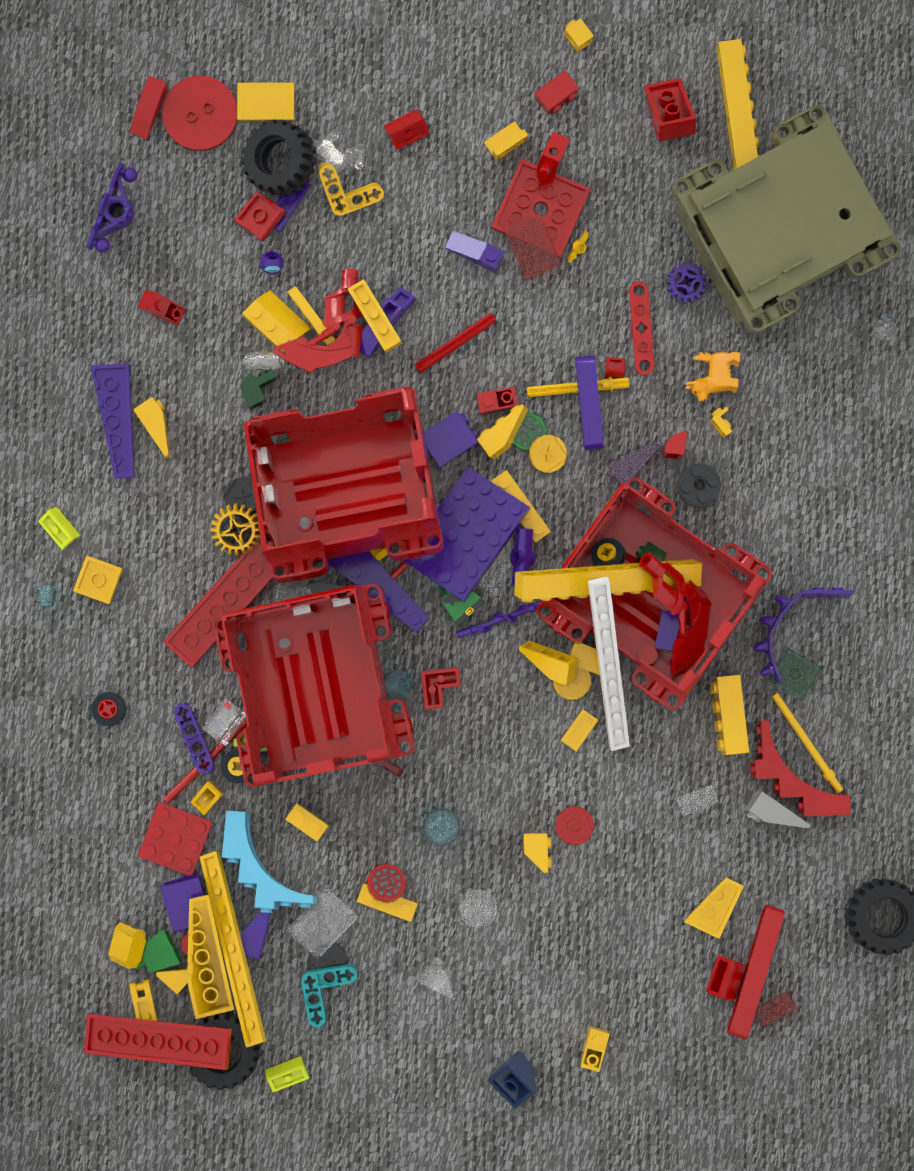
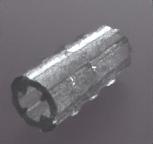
M248 352L244 358L245 367L248 370L283 369L286 366V361L274 352Z

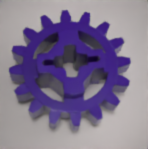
M687 262L686 266L679 263V269L674 266L672 268L673 273H668L667 276L670 279H667L665 284L670 286L666 290L672 291L670 297L676 296L677 303L682 299L683 304H686L687 300H690L692 304L694 303V298L698 300L701 298L699 293H705L706 290L702 287L707 286V282H703L707 276L701 275L703 269L697 270V264L690 267L689 262ZM679 274L680 280L674 283L676 275ZM684 280H686V282H691L689 287H687L686 284H683ZM699 284L698 290L694 293L693 286Z

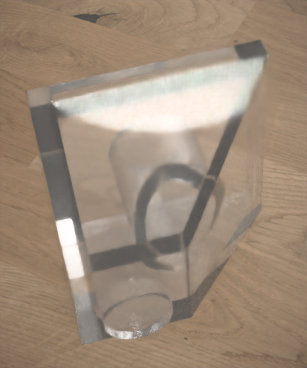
M437 957L429 958L419 977L418 983L454 1000L455 990L447 966L443 965L444 961Z

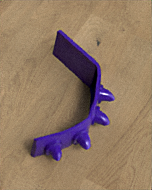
M816 587L812 588V590L802 591L794 598L780 595L775 596L774 600L781 606L780 609L782 611L778 616H763L760 618V622L767 625L769 631L767 638H764L763 641L758 642L753 647L755 652L764 651L768 655L769 663L761 670L760 675L775 677L777 684L782 682L772 653L771 634L796 599L800 596L801 598H850L853 591L844 590V588L824 590V588Z

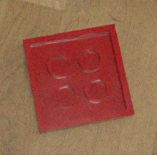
M159 801L138 857L188 876L193 875L213 822Z

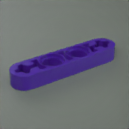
M179 704L175 708L174 715L196 769L202 774H210L213 772L215 764L195 714L187 704ZM182 708L188 710L186 717L188 720L192 718L193 721L186 722L183 716H179ZM189 725H194L196 728V732L192 736L186 733V728ZM198 742L202 743V752L195 753L193 746ZM207 754V756L203 757L205 762L210 763L207 771L203 768L201 769L203 762L200 758L197 760V757Z

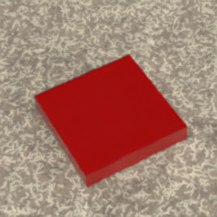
M256 191L234 221L264 242L286 211Z

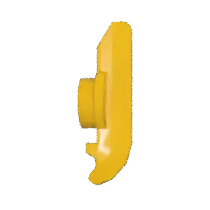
M586 230L579 240L574 242L573 249L568 256L569 263L577 258V254L585 252V242L589 234Z

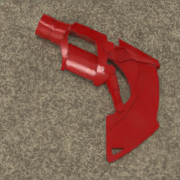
M355 269L342 270L341 288L323 297L325 299V316L322 324L327 329L310 341H307L303 336L273 348V352L290 364L309 373H312L315 369L341 363L352 356L353 359L359 356L363 325L356 326V320L362 316V312L354 299L353 310L344 314L345 295H351L348 288L358 283L359 272ZM340 325H344L342 332L334 342L326 347L317 345L324 339L338 333ZM283 349L285 354L281 353L279 350Z
M647 553L641 558L639 567L652 577L654 600L657 599L671 611L672 615L678 614L680 632L678 634L679 638L674 639L670 670L672 674H677L695 662L704 653V644L709 625V607H712L711 601L691 580L689 583H685L683 575L668 562L663 564L653 554ZM664 573L673 580V588L663 581ZM687 608L690 614V626L688 629H686Z

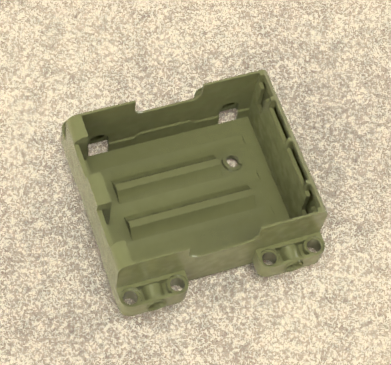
M814 105L779 124L772 133V139L776 145L774 149L731 172H728L722 161L712 160L679 178L672 187V194L677 202L673 210L697 251L699 261L709 279L713 280L737 326L744 323L746 329L752 334H757L768 327H772L795 313L800 307V301L796 292L844 268L850 278H860L882 267L901 252L900 243L867 189L827 111L821 105ZM812 112H817L820 119H814ZM779 130L785 131V138L779 136ZM713 166L717 167V168L719 169L720 173H719V174H714V173H712V172H711V167H713ZM677 185L685 186L686 192H679ZM842 209L848 212L849 218L846 220L841 219L839 216V212ZM695 219L697 220V222H698L700 228L702 229V231H703L705 237L707 238V240H708L710 246H708V245L706 244V242H705L703 236L701 235V233H700V231H699V229H698V227H697V223L695 222ZM873 243L875 244L871 249L863 252L865 247ZM887 246H890L894 249L893 255H890L887 252ZM854 264L860 267V273H856L853 270ZM723 271H725L726 275L728 276V278H729V280H730L732 286L734 287V289H735L737 295L739 296L738 298H737L735 292L732 290V288H731L730 285L728 284V282H727V280H726V278H725V276H724V274H723ZM774 297L776 298L775 301L762 308L763 303ZM786 301L793 303V310L787 309ZM753 319L760 322V328L752 326Z

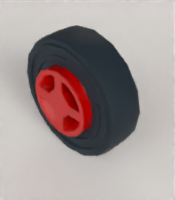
M104 692L94 699L91 705V713L97 723L103 726H113L123 720L126 714V705L120 695L114 692Z

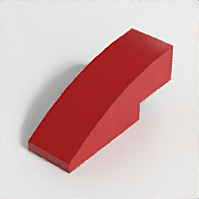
M148 76L130 129L131 134L148 140L168 89L166 82Z

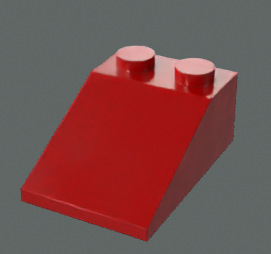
M681 78L644 85L653 127L659 142L695 134L696 116Z

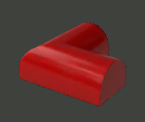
M459 667L420 671L425 710L444 708L442 688L461 686Z

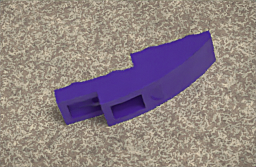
M399 287L391 298L387 297L380 307L392 327L413 304L415 296ZM367 324L362 332L359 352L370 358L381 344L369 324Z

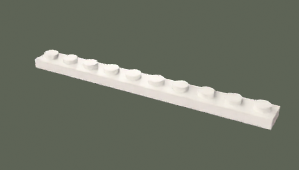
M602 577L588 581L608 742L610 750L614 751L630 747L610 582L608 577Z

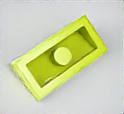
M57 507L49 509L38 521L62 550L80 536Z
M301 1056L265 1070L266 1079L272 1092L309 1079Z

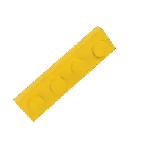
M363 279L348 288L384 351L387 353L402 344L365 280Z
M507 470L491 480L492 483L530 507V511L521 524L525 529H534L533 541L535 543L551 532Z

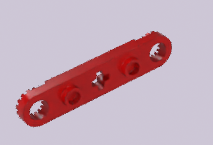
M636 281L629 288L634 363L636 372L646 376L654 369L648 287L644 282ZM639 286L643 288L644 294L636 296L633 289ZM640 324L647 328L643 333H640V330H636ZM647 361L650 364L649 370H641L639 363Z

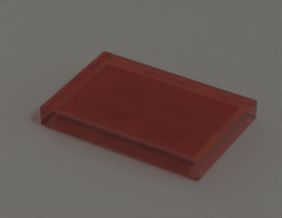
M539 212L504 227V231L526 280L561 265Z

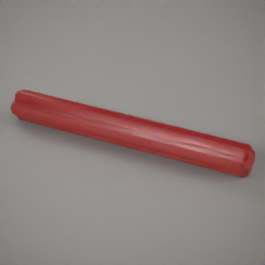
M489 313L415 364L419 373L424 372L496 322L495 316Z

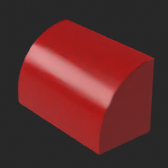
M687 432L673 435L664 446L661 458L681 460L685 453Z
M718 955L706 992L734 1002L747 965Z

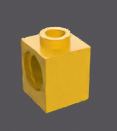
M581 18L577 21L572 20L566 25L564 35L577 52L593 42L594 35Z

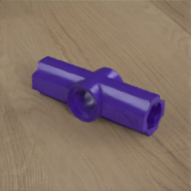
M516 529L515 549L510 553V562L513 565L512 586H515V572L530 571V566L535 562V553L532 550L534 529Z

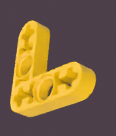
M324 162L318 168V174L330 207L336 215H345L380 201L384 196V191L378 183H371L344 194L334 166L329 162ZM325 168H328L329 170H331V171L329 172V174H330L332 180H329V181H328V178H327L326 174L324 173V172H325V170H324ZM335 184L338 186L336 193L328 192L331 185ZM373 189H376L378 191L377 196H374L372 194ZM363 192H366L367 197L369 198L368 200H366V197ZM355 195L362 196V201L358 204L352 202V198ZM335 198H339L342 204L341 210L335 208L337 207Z

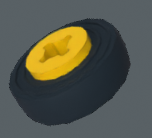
M614 538L601 539L592 548V562L595 566L623 564L626 558L625 548Z
M238 749L226 753L221 762L223 776L229 782L236 784L245 782Z

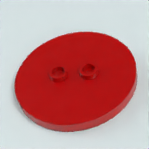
M192 76L181 80L170 89L163 103L162 119L169 136L178 145L193 151H208L225 143L234 132L237 125V104L231 91L219 80L208 76Z

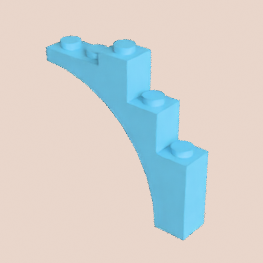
M226 811L222 858L228 859V863H239L240 860L238 882L244 884L245 888H256L255 908L261 909L260 912L272 913V910H279V902L280 906L292 907V903L299 904L301 908H311V905H317L318 897L301 894L287 888L265 869L258 858L252 842L250 814L247 812Z

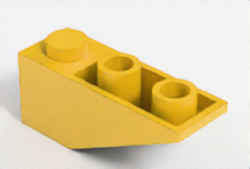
M523 404L512 408L511 413L506 417L499 418L495 422L496 425L491 429L487 428L481 432L477 440L490 458L495 460L511 447L528 412V408Z

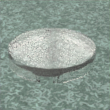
M474 889L462 897L459 905V914L468 926L484 928L495 919L497 903L488 891Z

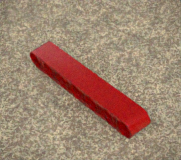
M765 905L728 1025L727 1034L745 1040L749 1036L783 922L785 911L769 905Z

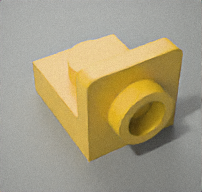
M720 407L711 414L713 418L710 420V423L723 438L732 432L730 423L725 418H721L729 410L727 407L723 410Z

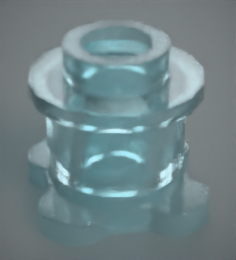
M35 586V590L38 591L36 603H40L42 607L52 606V603L55 602L53 600V590H56V587Z

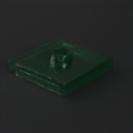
M787 648L777 665L782 682L777 684L775 677H770L769 682L803 701L822 667Z

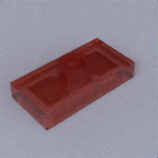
M786 990L758 1007L755 1014L765 1028L797 1009V1006Z

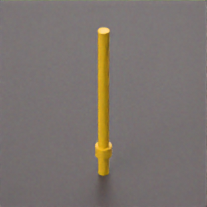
M778 693L772 696L787 721L824 773L823 777L825 780L830 782L836 793L842 791L843 788L836 779L835 772L829 769Z

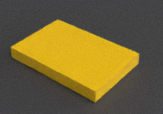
M237 83L238 122H268L273 119L276 121L279 119L294 121V83Z

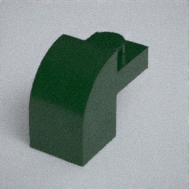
M265 370L259 373L256 379L252 372L244 378L241 392L250 410L267 402L260 388L277 380L273 370L270 372Z

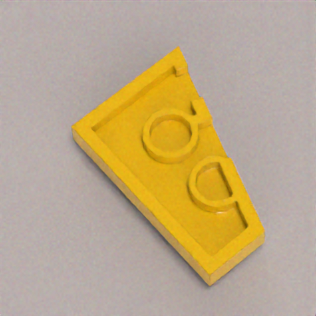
M725 877L683 922L719 939L744 886Z

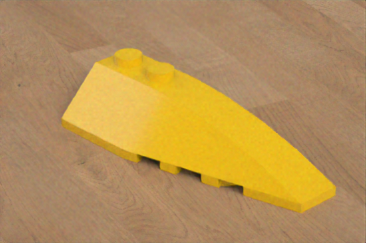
M209 894L189 899L187 983L195 1019L234 1010Z

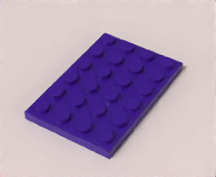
M467 467L438 507L444 541L443 550L437 554L402 561L465 602L530 511V507ZM433 539L429 545L435 546L439 540Z

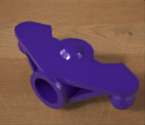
M119 163L113 174L108 193L103 196L99 203L98 218L91 230L87 249L92 250L95 246L98 252H107L110 249V242L103 237L126 228L131 224L134 217V202H129L122 176L127 182L132 183L136 181L138 173L134 168L124 169L125 164ZM119 188H120L122 197L117 196V192H118V189H119ZM124 207L122 216L118 218L111 216L115 208Z

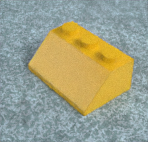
M271 290L257 298L242 313L244 318L275 347L303 337L311 330ZM283 349L279 350L281 353L285 354Z

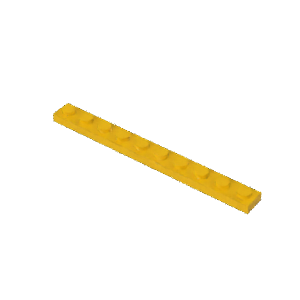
M214 851L199 858L245 1046L251 1047L267 1041L220 851Z

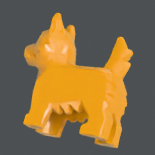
M700 352L699 355L694 357V360L709 363L708 377L686 383L687 387L685 389L691 390L692 394L698 397L699 402L708 400L710 393L728 391L737 393L738 379L730 377L731 369L729 368L731 365L739 367V352H717L712 355L707 352L705 354Z

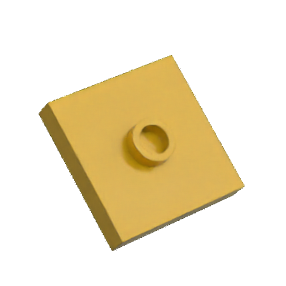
M86 555L73 591L110 605L123 568Z

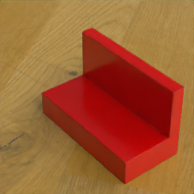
M417 109L383 125L396 150L430 134L423 116Z

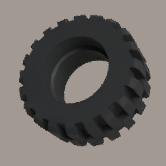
M273 119L269 120L268 124L265 122L259 124V129L254 128L251 131L252 135L250 137L247 136L245 140L247 142L246 146L242 147L244 157H241V164L245 165L243 172L248 176L249 182L254 184L256 188L272 195L285 196L287 194L290 196L295 194V190L301 191L304 188V183L308 184L311 181L309 177L311 174L314 175L316 170L313 167L314 164H317V158L314 157L317 150L312 145L314 142L306 131L285 120L279 119L276 121ZM287 141L291 148L290 162L284 171L271 175L267 165L269 153L275 145Z
M874 879L872 882L863 883L860 889L857 888L854 891V896L849 898L848 902L850 904L845 912L848 916L846 925L849 926V932L855 938V941L865 949L877 954H899L903 949H909L914 941V892H911L910 888L906 885L889 879ZM882 898L895 901L899 905L902 914L899 927L889 935L875 933L869 927L867 920L871 905Z
M228 1011L227 1013L204 1017L196 1025L232 1029L231 1035L240 1043L241 1055L237 1063L227 1070L189 1066V1072L192 1076L195 1075L197 1082L200 1084L203 1082L210 1089L212 1087L217 1088V1090L235 1088L236 1085H241L255 1070L261 1054V1044L251 1047L245 1046L239 1017L234 1012Z

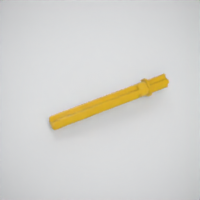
M609 377V379L597 380L598 391L610 390V392H613V389L629 388V377L617 379ZM577 382L527 387L528 397L578 393Z

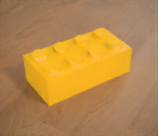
M740 675L712 678L713 682H710V692L714 694L715 701L712 702V710L717 715V721H714L715 732H719V740H716L717 751H721V755L749 753Z

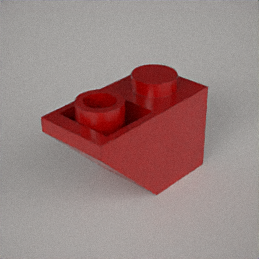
M148 290L144 291L138 308L177 326L185 312L184 307L157 292Z
M515 387L478 393L477 403L480 416L502 412L517 406Z

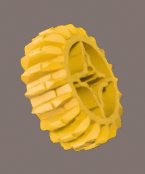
M237 503L234 504L233 510L230 505H227V512L221 508L220 513L222 516L216 513L214 517L218 521L212 520L211 522L216 527L211 528L210 531L217 533L212 536V539H219L215 545L218 546L222 543L221 551H224L227 547L229 548L228 554H231L233 549L235 550V555H239V549L245 554L246 547L252 551L251 543L258 545L259 542L255 538H261L260 534L257 533V531H260L259 527L256 526L258 525V520H254L257 517V513L251 516L249 514L252 511L251 507L246 512L244 511L245 505L243 504L241 509H238ZM234 514L244 516L249 522H239ZM229 516L230 528L221 531L223 520ZM234 524L236 527H243L239 531L240 534H237L236 531H231L234 528ZM252 527V535L244 543L243 531ZM233 536L238 544H232L224 537Z

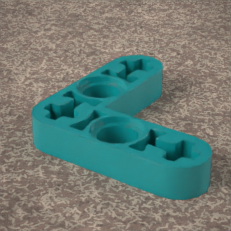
M345 964L314 969L303 974L301 984L308 1021L311 1026L321 1027L326 1021L322 988L353 983L358 975L357 968L354 965ZM347 969H349L351 973H354L352 974L351 978H348L347 975H342L340 978L341 980H338L339 970L340 974H345ZM327 972L333 973L335 980L332 982L326 981L324 974ZM308 976L315 979L312 990H310V982L306 981ZM311 994H316L319 997V1002L313 1004L309 1001L308 997ZM315 1008H318V1016H322L320 1022H317L316 1019H313V1017L315 1016Z

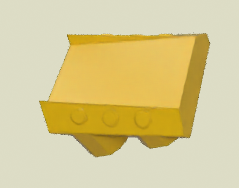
M120 922L114 930L108 954L110 960L127 969L136 968L139 962H141L146 943L144 930L132 928L130 925Z

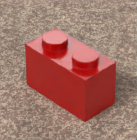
M564 70L536 91L534 98L547 115L552 112L556 114L562 109V105L568 101L570 103L576 99L579 87Z

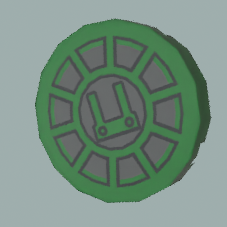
M527 413L512 444L520 450L529 451L532 442L536 438L546 435V426L543 420L536 414Z

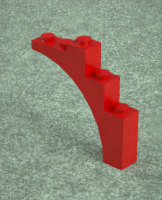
M769 720L758 721L759 725L755 726L756 736H759L756 753L757 756H760V759L753 760V764L749 766L750 775H753V779L776 778L777 782L773 784L774 794H777L778 798L800 797L801 801L797 802L798 812H801V816L851 815L850 795L831 794L820 791L795 776L776 751L771 737Z

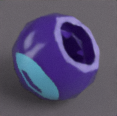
M269 251L262 255L260 266L266 274L274 275L282 270L284 260L278 252Z

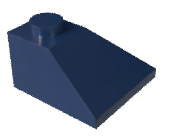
M517 1051L508 1058L487 1080L514 1108L537 1091L533 1065L520 1051Z

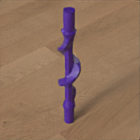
M541 601L520 605L517 611L506 615L499 612L494 613L491 621L480 625H470L467 628L456 631L457 636L462 638L470 634L474 635L477 632L486 633L491 630L493 625L506 620L513 624L518 616L528 612H535Z

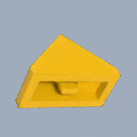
M208 781L190 803L205 815L225 793L212 781Z
M187 968L159 970L156 972L157 977L176 994L180 993L187 985Z

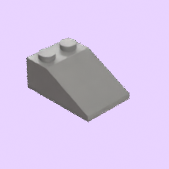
M756 791L744 809L748 812L746 816L758 823L763 821L809 828L811 826L762 791Z

